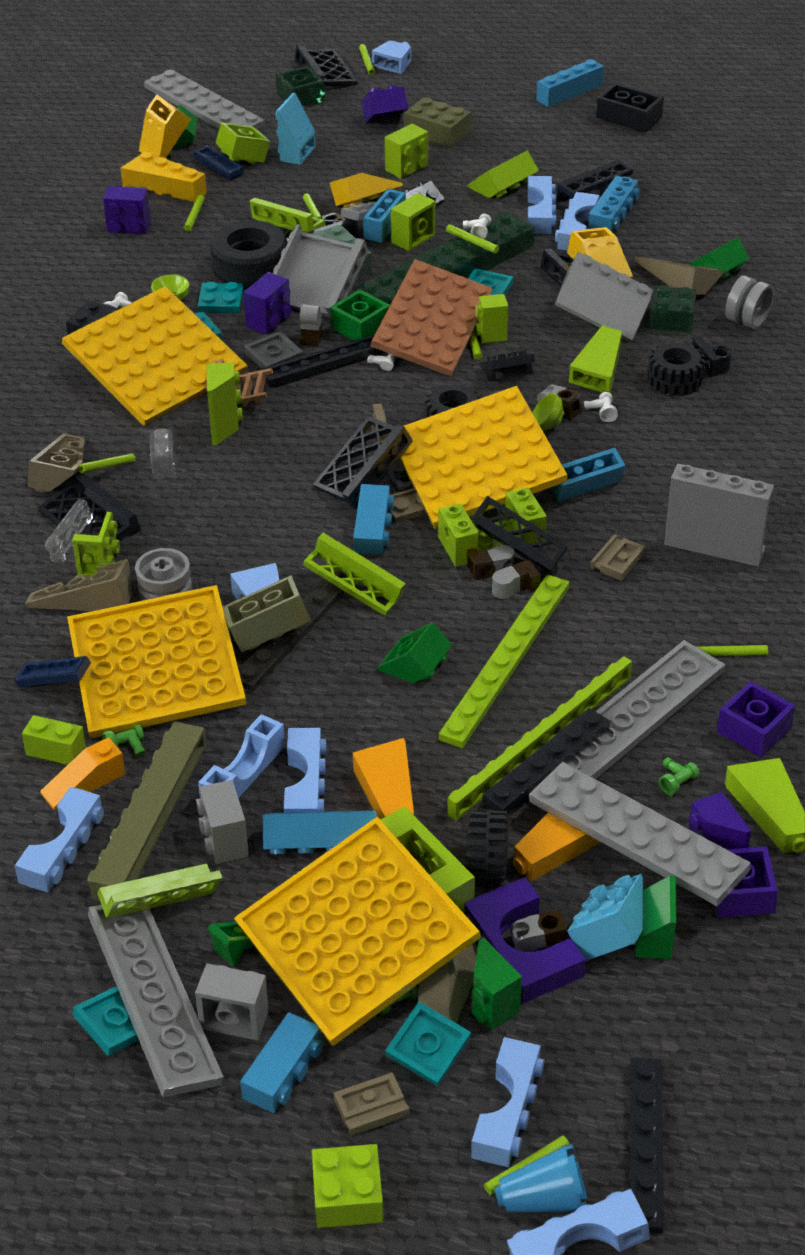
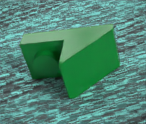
M236 921L210 924L208 928L215 951L233 967H236L244 949L255 947L237 925Z

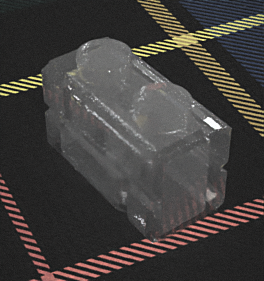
M171 429L150 431L152 479L176 477L173 430Z

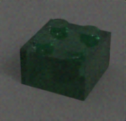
M309 66L276 74L277 94L284 102L292 93L296 94L302 107L325 101L324 80Z
M666 285L654 286L649 330L692 333L696 289L669 287Z

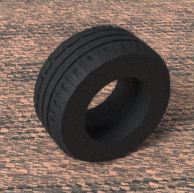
M245 220L230 223L219 229L211 239L210 256L212 271L223 283H243V288H249L267 272L273 274L274 267L278 265L281 259L282 250L288 244L287 238L278 227L268 222Z

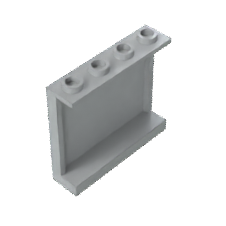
M297 224L294 231L290 233L289 242L286 248L282 250L281 259L278 265L274 267L273 274L289 279V289L291 291L290 307L292 309L301 310L302 305L320 306L321 316L330 318V307L349 296L366 259L368 249L365 240L357 238L354 244L304 233L300 225Z
M677 463L670 482L664 545L759 567L765 550L763 543L770 496L774 485Z

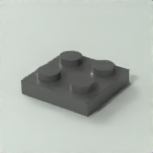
M281 332L244 345V353L260 368L303 356V351Z

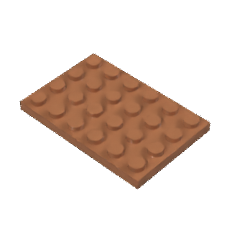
M415 259L374 335L371 347L452 376L471 338L476 323H478L479 318H476L475 306L479 305V296L491 295L493 288Z

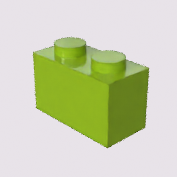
M505 295L479 296V305L475 306L476 318H479L475 326L476 336H480L482 343L507 341L508 304Z
M33 715L22 732L25 753L28 756L68 765L86 748L83 727Z

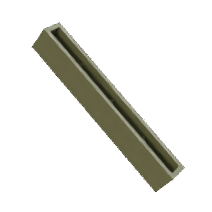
M174 721L170 730L165 732L160 749L154 752L151 766L149 769H145L139 788L133 791L129 807L123 810L117 829L114 828L112 830L107 848L101 851L95 870H91L88 875L87 886L90 887L92 899L100 900L97 892L101 887L138 879L206 747L205 730L203 727Z

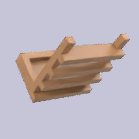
M217 360L214 363H224V360ZM272 368L239 375L240 385H236V390L241 389L242 381L245 380L241 395L243 407L248 406L249 401H255L258 404L261 399L267 398V393L263 392L266 375L273 374ZM254 378H257L254 394L251 395Z

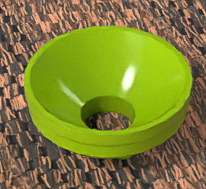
M164 275L155 279L151 284L152 292L166 286L180 301L189 293V281L180 275Z
M549 393L544 396L532 412L542 431L552 429L553 427L556 428L564 415L562 399L555 393Z

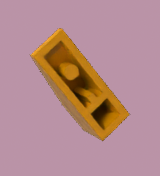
M108 737L85 748L40 793L52 809L56 810L58 803L70 786L91 792L125 775L123 754Z

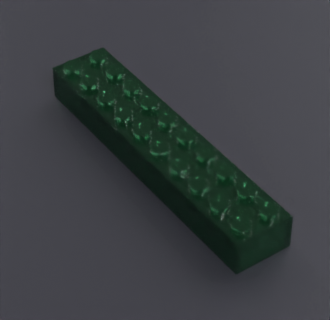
M503 212L492 218L489 226H486L488 232L484 240L499 246L496 254L456 236L355 287V292L360 289L391 305L415 259L468 279L475 268L488 271L533 248L535 227L510 212Z

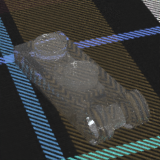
M78 499L45 542V548L50 553L51 561L54 564H61L65 561V553L73 544L74 534H81L93 518L87 501Z

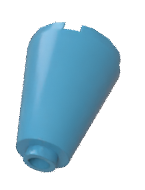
M573 1144L565 1145L499 1179L500 1186L495 1187L499 1207L505 1206L507 1212H575L579 1207L586 1205V1202L581 1203V1199H587L579 1163L575 1161L574 1155H569L576 1153Z

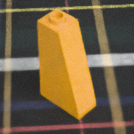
M404 738L353 752V771L373 810H376V816L381 820L404 806L414 815Z
M547 813L514 846L513 865L520 875L524 874L532 882L601 842L554 815Z

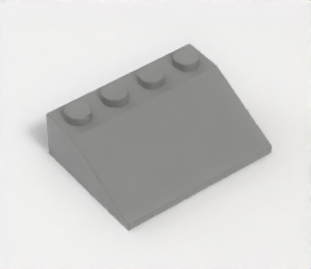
M578 252L567 271L554 305L599 328L604 325L621 330L622 339L632 342L649 304L653 289L649 288L646 284L631 279L626 274H621L611 269L610 266L602 264L588 255Z

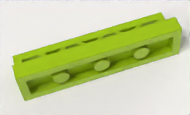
M253 198L249 201L252 218L258 221L268 222L292 231L299 224L304 233L326 226L325 220L312 217V214L258 198Z
M325 533L318 537L315 549L303 563V566L383 615H386L400 600L406 584ZM318 556L326 561L327 565H318L313 561ZM342 571L347 574V578H339L334 572ZM355 584H363L367 587L368 591L358 590L355 588ZM375 597H384L389 602L384 606L376 601Z
M202 864L101 887L97 894L106 919L212 894L221 882L222 875L220 870L210 872L208 865Z

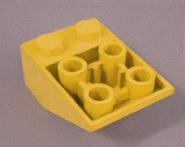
M156 94L146 110L139 151L141 153L150 152L156 156L166 158L191 119L174 105Z
M365 173L330 182L336 206L343 204L344 207L378 198L387 189L397 191V187L403 186L401 182Z
M607 227L571 231L567 254L573 260L577 253L580 252L633 279L619 241Z

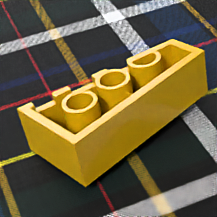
M143 152L121 167L123 187L147 188L148 190L155 191V194L158 195L171 194L173 198L193 202L196 201L199 194L203 196L207 194L204 173L156 156L150 152Z

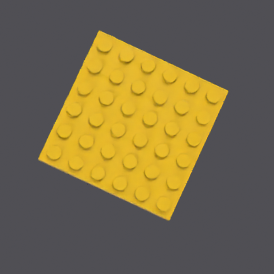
M166 286L62 338V344L144 426L206 393V364H212L222 359L224 363L234 362V371H239V374L247 371L248 366Z
M517 386L404 426L413 442L402 454L400 460L434 529L438 528L439 508L461 503L470 517L475 514L487 496L503 505L506 503V492L528 487L532 494L568 481L566 471ZM489 504V506L487 507V509H486L485 511H487V510H489V509H492V508H495V507H493V506H491V505Z
M217 585L67 617L74 657L87 656L91 662L85 674L79 680L90 739L101 737L102 733L106 731H113L114 733L128 731L138 724L142 728L247 705Z
M378 817L371 820L234 917L237 925L312 1021L319 1027L332 1046L343 1040L481 938L480 931Z

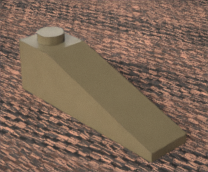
M635 257V262L675 291L684 292L685 297L696 298V294L705 295L723 275V270L690 266V264L674 263L654 258Z
M63 433L29 461L28 487L34 488L37 492L41 493L50 492L78 471V466L83 461L85 438Z
M125 559L98 567V572L88 577H84L83 573L75 576L67 585L59 582L30 594L25 605L27 608L96 611L129 604L133 596L129 562Z
M473 943L421 981L418 985V1002L420 1001L457 1024L473 985L477 944Z

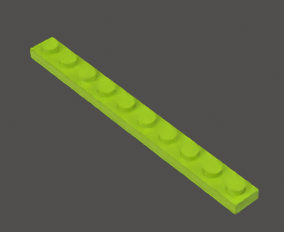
M548 574L545 576L439 732L440 741L463 749L569 589L570 581Z
M622 657L616 663H612L604 673L596 676L583 690L577 691L573 698L565 704H561L548 718L542 719L537 727L532 731L526 732L517 743L509 746L496 760L490 761L477 775L471 776L461 788L454 790L447 800L448 816L457 821L482 800V795L584 711L588 708L593 710L630 680L632 661Z

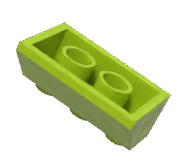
M527 150L488 170L467 186L487 198L495 195L499 198L507 193L506 189L509 188L512 191L521 186L519 182L527 183L528 176H533L539 170Z
M234 362L206 364L212 445L219 444L238 431V422L243 421L242 408H237V403H241V390H236V385H240L239 371H234Z

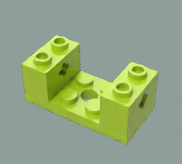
M527 487L506 492L505 507L546 532L547 516L530 489ZM461 503L438 509V538L455 567L467 564V549L476 548L478 552L502 545L474 526ZM514 519L503 521L504 529L508 532L519 530L517 521ZM523 533L524 542L527 544L539 542L536 533Z
M405 806L381 819L385 826L464 913V902L474 899L475 877Z

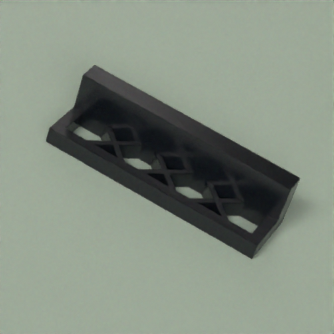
M617 159L558 182L557 199L563 202L574 198L576 192H590L610 184L615 176L627 177L632 175L633 169Z
M487 496L471 518L477 529L502 545L512 547L515 553L526 560L529 559L532 564L552 576L558 571L557 563L568 549V546L494 499ZM490 504L497 509L499 517L488 519L482 514ZM514 519L517 521L519 530L508 532L504 529L503 521ZM523 533H536L539 542L527 544L524 542ZM553 544L560 549L551 559L544 554L543 546Z

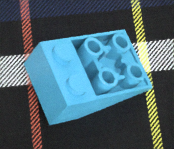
M292 93L276 111V119L278 120L277 137H279L278 154L280 155V161L301 165L316 147L315 130L295 93Z
M641 874L630 877V875L623 876L608 887L605 885L595 887L590 891L587 901L581 905L582 909L574 916V921L567 932L586 961L629 946L637 941L643 930V877Z

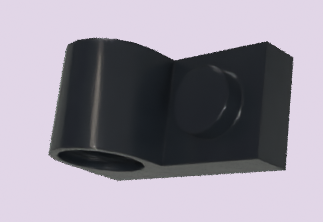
M701 335L692 337V346H695V349H699L701 354H704V370L710 377L725 374L730 370L732 350L724 345L710 347V344Z

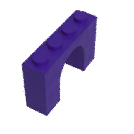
M526 877L464 902V914L480 931L481 938L484 937L522 976L521 1004L583 978L586 959L571 939L538 952L516 950L503 940L502 934L510 928L512 923L528 916L539 914L540 896Z

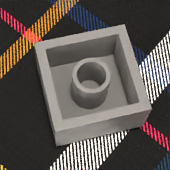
M233 780L199 787L200 799H196L199 816L203 815V817L198 818L201 834H205L208 837L204 838L207 855L213 854L215 864L249 857L246 822Z
M206 964L195 992L198 1019L202 1029L259 1040L269 1011L266 976L254 971H242L224 965Z

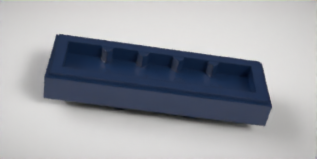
M210 146L193 152L196 160L227 179H232L244 173L243 166Z
M87 656L25 663L14 681L20 687L79 681L91 662Z

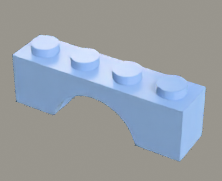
M528 176V202L536 205L528 207L527 234H551L552 227H556V184H552V176Z
M576 192L574 198L570 199L568 209L564 213V220L561 219L559 230H556L555 242H558L559 250H568L571 231L586 230V225L582 223L589 222V213L599 201V195Z
M261 714L246 730L242 747L233 762L224 769L214 765L198 782V786L233 780L239 799L285 747L284 725Z
M288 728V765L300 769L305 773V777L297 784L285 788L284 813L324 812V799H319L320 795H325V779H320V775L326 774V760L321 758V755H326V739H321V728Z
M70 786L57 805L59 820L65 829L56 839L48 843L29 845L15 864L18 883L49 893L53 885L60 882L63 871L68 863H73L77 850L82 843L85 844L88 841L91 829L95 824H99L103 818L104 809L101 805L100 795Z
M504 1037L496 1061V1080L509 1090L512 1098L500 1110L480 1114L472 1139L471 1158L509 1167L512 1156L518 1157L522 1138L518 1137L520 1129L526 1130L530 1111L526 1110L527 1103L533 1104L536 1096L537 1085L533 1084L535 1077L541 1078L545 1060L540 1059V1045Z
M629 1189L624 1192H614L607 1196L605 1200L593 1205H583L576 1209L574 1213L562 1218H551L543 1226L531 1231H520L513 1238L507 1240L510 1255H562L569 1246L586 1239L604 1241L620 1252L649 1240L650 1235L648 1222L632 1190Z

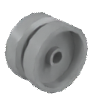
M745 275L741 276L729 293L725 308L726 318L735 323L743 322L744 326L754 330L759 328L771 310L774 299V287L762 281L757 283L754 278Z
M159 548L143 554L137 560L135 574L141 601L192 590L190 563L187 556L181 551L171 548Z

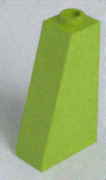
M602 325L571 363L569 383L602 393H611L621 349L622 331Z
M776 758L727 766L726 788L783 853H799L804 851L805 811L781 759Z

